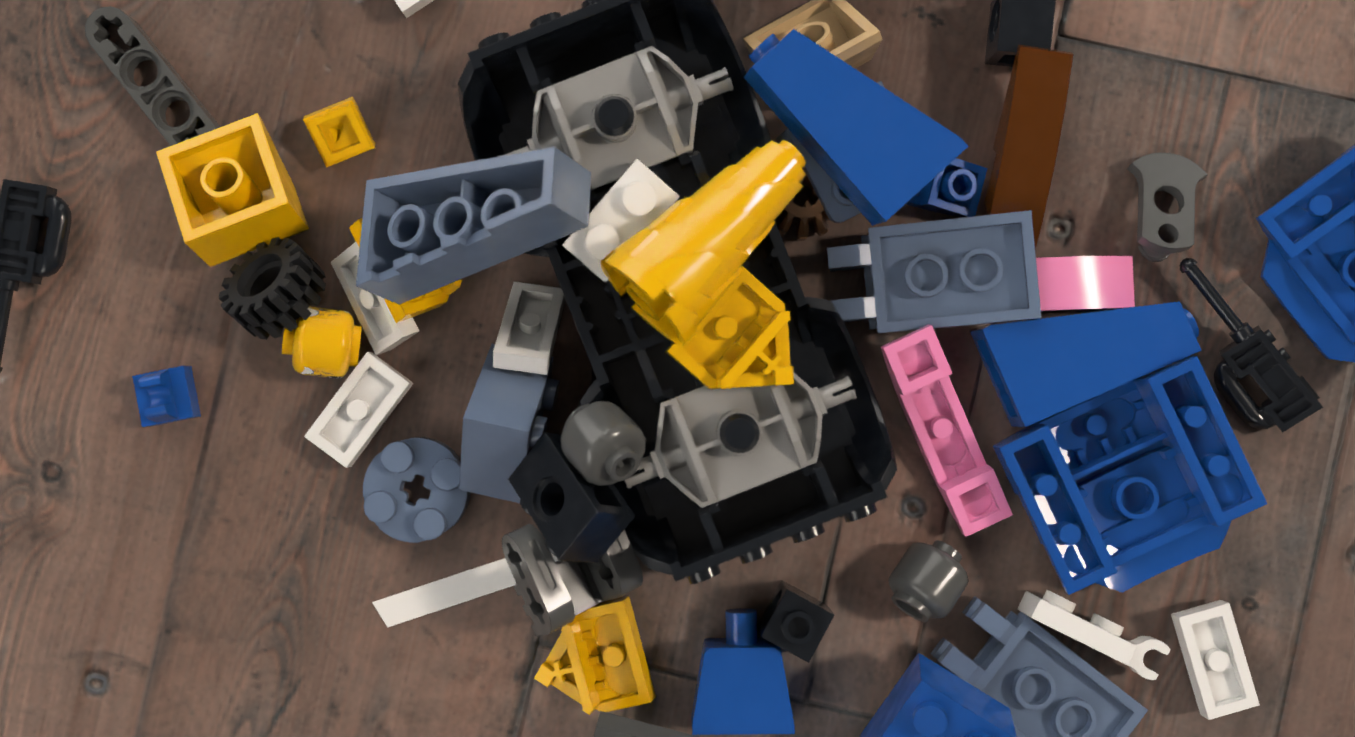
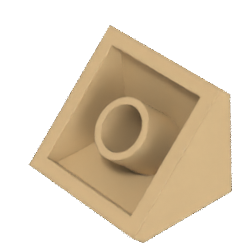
M811 0L743 38L751 54L771 34L774 33L781 41L788 33L795 29L855 69L870 61L882 42L880 31L846 0Z

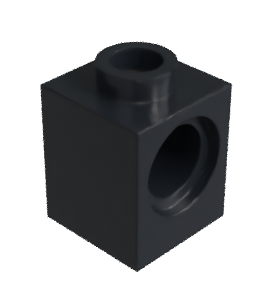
M993 0L990 5L985 64L1013 67L1018 44L1051 49L1056 0Z
M781 580L757 627L762 638L809 663L829 627L834 613L827 604Z

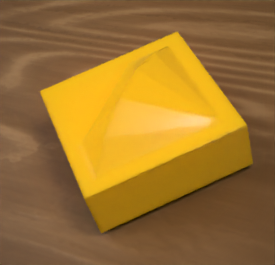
M354 97L305 115L303 118L326 168L375 148V142Z

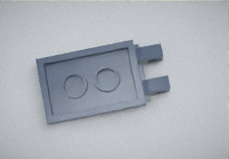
M1031 210L868 228L869 235L861 236L862 244L827 248L830 272L864 268L866 297L832 300L843 321L851 322L869 319V329H877L878 334L915 331L928 324L932 325L933 329L1042 318Z
M976 596L972 598L962 613L992 635L973 660L970 659L944 637H942L930 653L956 676L1010 708L1017 737H1128L1148 711L1021 611L1018 615L1010 611L1006 618H1004Z

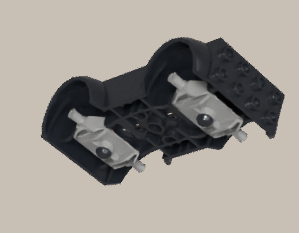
M585 0L581 4V9L563 16L559 12L542 15L530 23V29L510 36L509 33L503 32L483 39L478 44L479 49L468 53L470 61H468L458 81L460 108L474 161L556 147L591 172L589 213L636 159L642 162L680 196L678 198L680 200L692 196L724 168L737 164L756 147L762 148L771 141L770 133L754 89L743 78L747 73L713 0ZM776 223L742 266L785 304V311H790V321H788L790 363L793 366L794 384L708 389L665 352L673 342L655 330L632 308L635 302L627 292L621 297L609 280L605 283L562 246L571 234L524 253L549 257L597 380L592 383L581 398L580 406L596 401H609L620 407L640 427L645 437V452L638 469L631 477L614 485L635 514L634 519L624 530L634 553L648 568L668 575L673 574L675 582L687 577L690 584L700 583L721 573L719 567L721 563L736 557H740L742 564L761 559L773 552L771 544L787 537H792L794 543L814 538L825 532L822 523L837 517H844L846 522L867 517L877 511L875 502L888 498L885 490L897 471L896 458L886 423L851 335L833 302L804 296Z

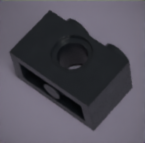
M544 432L508 478L520 498L521 507L532 517L545 538L546 547L558 560L597 563L635 517V514L614 484L597 486L590 483L568 461L561 449V434Z

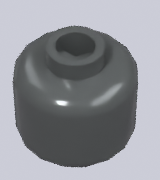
M596 401L578 407L567 418L561 435V449L568 461L588 482L597 486H605L626 480L636 472L645 452V437L640 427L620 407L609 401Z
M936 540L933 545L921 542L913 543L889 576V586L894 593L891 597L893 603L903 612L921 622H928L930 618H945L951 612L969 582L967 572L960 564L962 560L961 554L952 546Z

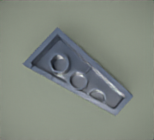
M556 147L366 180L356 287L396 304H402L588 227L591 172Z

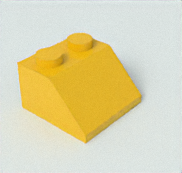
M258 113L156 151L184 243L208 266L212 267L241 256L247 251L256 250V245L262 242L269 245L272 238L279 237L282 240L285 237L287 238L309 229L294 184Z

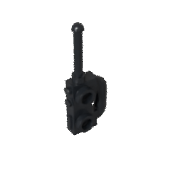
M3 179L0 195V366L13 292L18 291L20 281L41 285L42 277H49L59 271L66 257L72 222V213L69 205L62 198L56 196L58 189ZM48 218L43 253L40 254L37 251L41 222Z
M1192 258L1183 259L1179 265L1181 273L1185 272L1231 330L1229 336L1234 342L1219 351L1223 360L1216 366L1213 375L1218 391L1240 419L1248 426L1256 429H1268L1277 425L1283 433L1323 408L1318 401L1320 397L1303 376L1299 377L1287 362L1291 357L1283 347L1278 350L1272 342L1277 339L1268 329L1263 332L1259 325L1252 329L1248 322L1242 323L1196 265L1197 261ZM1250 374L1269 399L1262 402V406L1259 407L1237 380L1238 377L1242 379Z

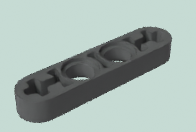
M111 6L101 7L92 12L85 24V36L89 44L170 146L183 142V140H188L196 134L201 135L220 128V125L133 18L122 10ZM113 23L119 27L117 30L119 36L132 49L124 52L121 47L108 40L110 37L107 30L108 26ZM145 60L155 61L158 67L156 80L148 86H137L134 81V71L137 65ZM176 100L186 101L190 107L189 119L179 127L169 126L165 115L168 106Z

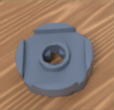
M414 437L388 444L373 458L365 473L363 497L366 516L369 520L375 522L385 534L400 541L419 543L438 538L460 521L469 504L471 492L459 490L461 464L459 456L443 442L426 437ZM417 475H421L425 478L423 486L431 490L428 499L419 498L415 504L408 500L409 493L404 491L405 482L414 481Z

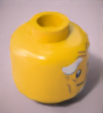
M308 307L312 314L306 320L300 316L296 320L297 328L290 332L284 327L282 354L292 355V365L298 374L342 378L348 372L349 367H356L358 365L362 326L354 325V319L347 311Z

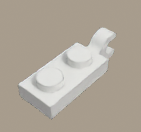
M1046 590L1043 598L1028 591L1025 592L1017 608L1022 613L1129 666L1133 672L1145 679H1157L1159 674L1144 665L1143 657L1147 651L1152 649L1168 655L1171 649L1162 641L1151 636H1139L1133 640H1125L1120 637L1124 627L1096 613L1093 614L1089 622L1073 614L1076 606L1075 603L1049 590Z

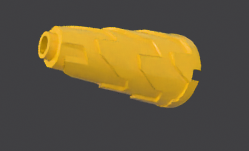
M771 140L762 148L756 147L737 164L724 168L692 196L675 202L647 227L613 249L601 261V268L605 276L621 297L626 292L635 302L632 308L648 324L677 345L682 343L684 346L697 333L706 315L743 272L742 264L767 236L775 224L774 220L803 187L800 183L805 175L802 169L806 165L803 155L795 146L785 140L779 143Z

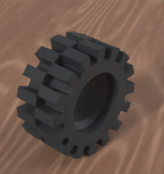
M279 237L272 238L269 246L262 242L256 245V253L252 254L250 251H247L241 256L245 261L241 266L237 264L232 266L229 271L233 274V277L224 278L221 286L226 290L219 293V299L223 302L220 304L223 310L254 337L258 336L264 340H267L269 335L274 339L281 337L284 327L290 332L297 328L296 320L300 316L306 320L312 314L308 307L310 305L318 306L322 299L317 293L325 291L326 283L322 280L326 278L324 271L296 242L286 237L283 241Z

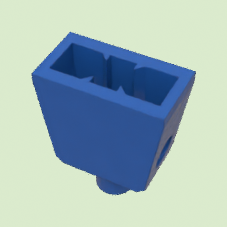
M747 608L726 610V638H707L703 642L692 708V735L795 734L781 648L764 638H757V610Z

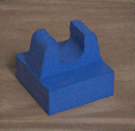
M179 366L132 376L142 427H152L201 417L192 366Z

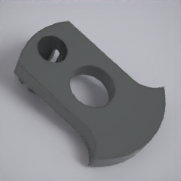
M1159 152L1140 157L1127 168L1138 182L1137 242L1141 244L1138 248L1141 255L1147 260L1161 262L1168 258L1171 253L1189 250L1194 245L1196 184L1206 178L1208 174L1196 163L1180 155ZM1158 191H1165L1173 195L1178 202V213L1167 214L1158 209L1154 202V194Z

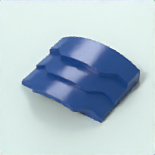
M1354 144L1344 151L1340 157L1256 217L1268 238L1260 277L1294 322L1326 359L1355 362Z
M1188 356L1034 423L993 445L1013 491L1019 496L1040 543L1043 544L1068 595L1094 583L1123 593L1168 569L1219 549L1232 520L1268 504L1197 356Z

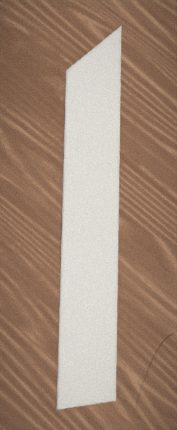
M552 554L554 561H558L557 557ZM506 558L372 603L386 626L391 627L514 586L516 581Z

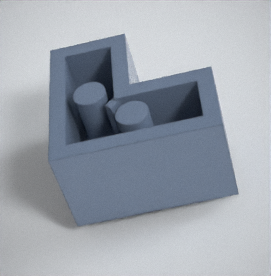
M492 343L463 416L459 490L520 503V498L508 478L527 456L542 434L546 432L548 417H543L542 415L544 410H554L560 380L551 378L554 357H551L547 375L493 368L495 344Z

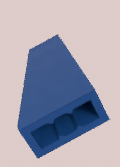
M795 29L788 33L781 41L774 33L771 34L748 56L754 65L743 78L872 226L886 222L969 147L961 137Z
M1180 301L994 324L970 331L1011 426L1014 427L1030 426L1202 351L1197 341L1199 336L1197 322L1187 309H1183Z

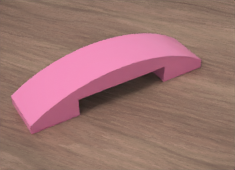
M1133 256L1036 258L1041 312L1108 310L1135 307Z
M928 324L881 346L889 375L904 414L936 485L962 535L967 537L1012 516L1013 513L995 471L986 464L949 375L953 373L933 326Z

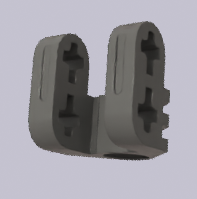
M532 524L524 525L502 537L503 553L516 581L514 588L517 595H522L525 604L522 607L526 616H531L534 624L531 627L535 636L548 635L573 622L576 615L602 601L617 599L640 587L643 582L639 561L625 530L597 563L564 560L555 562L551 552L545 545L543 535Z

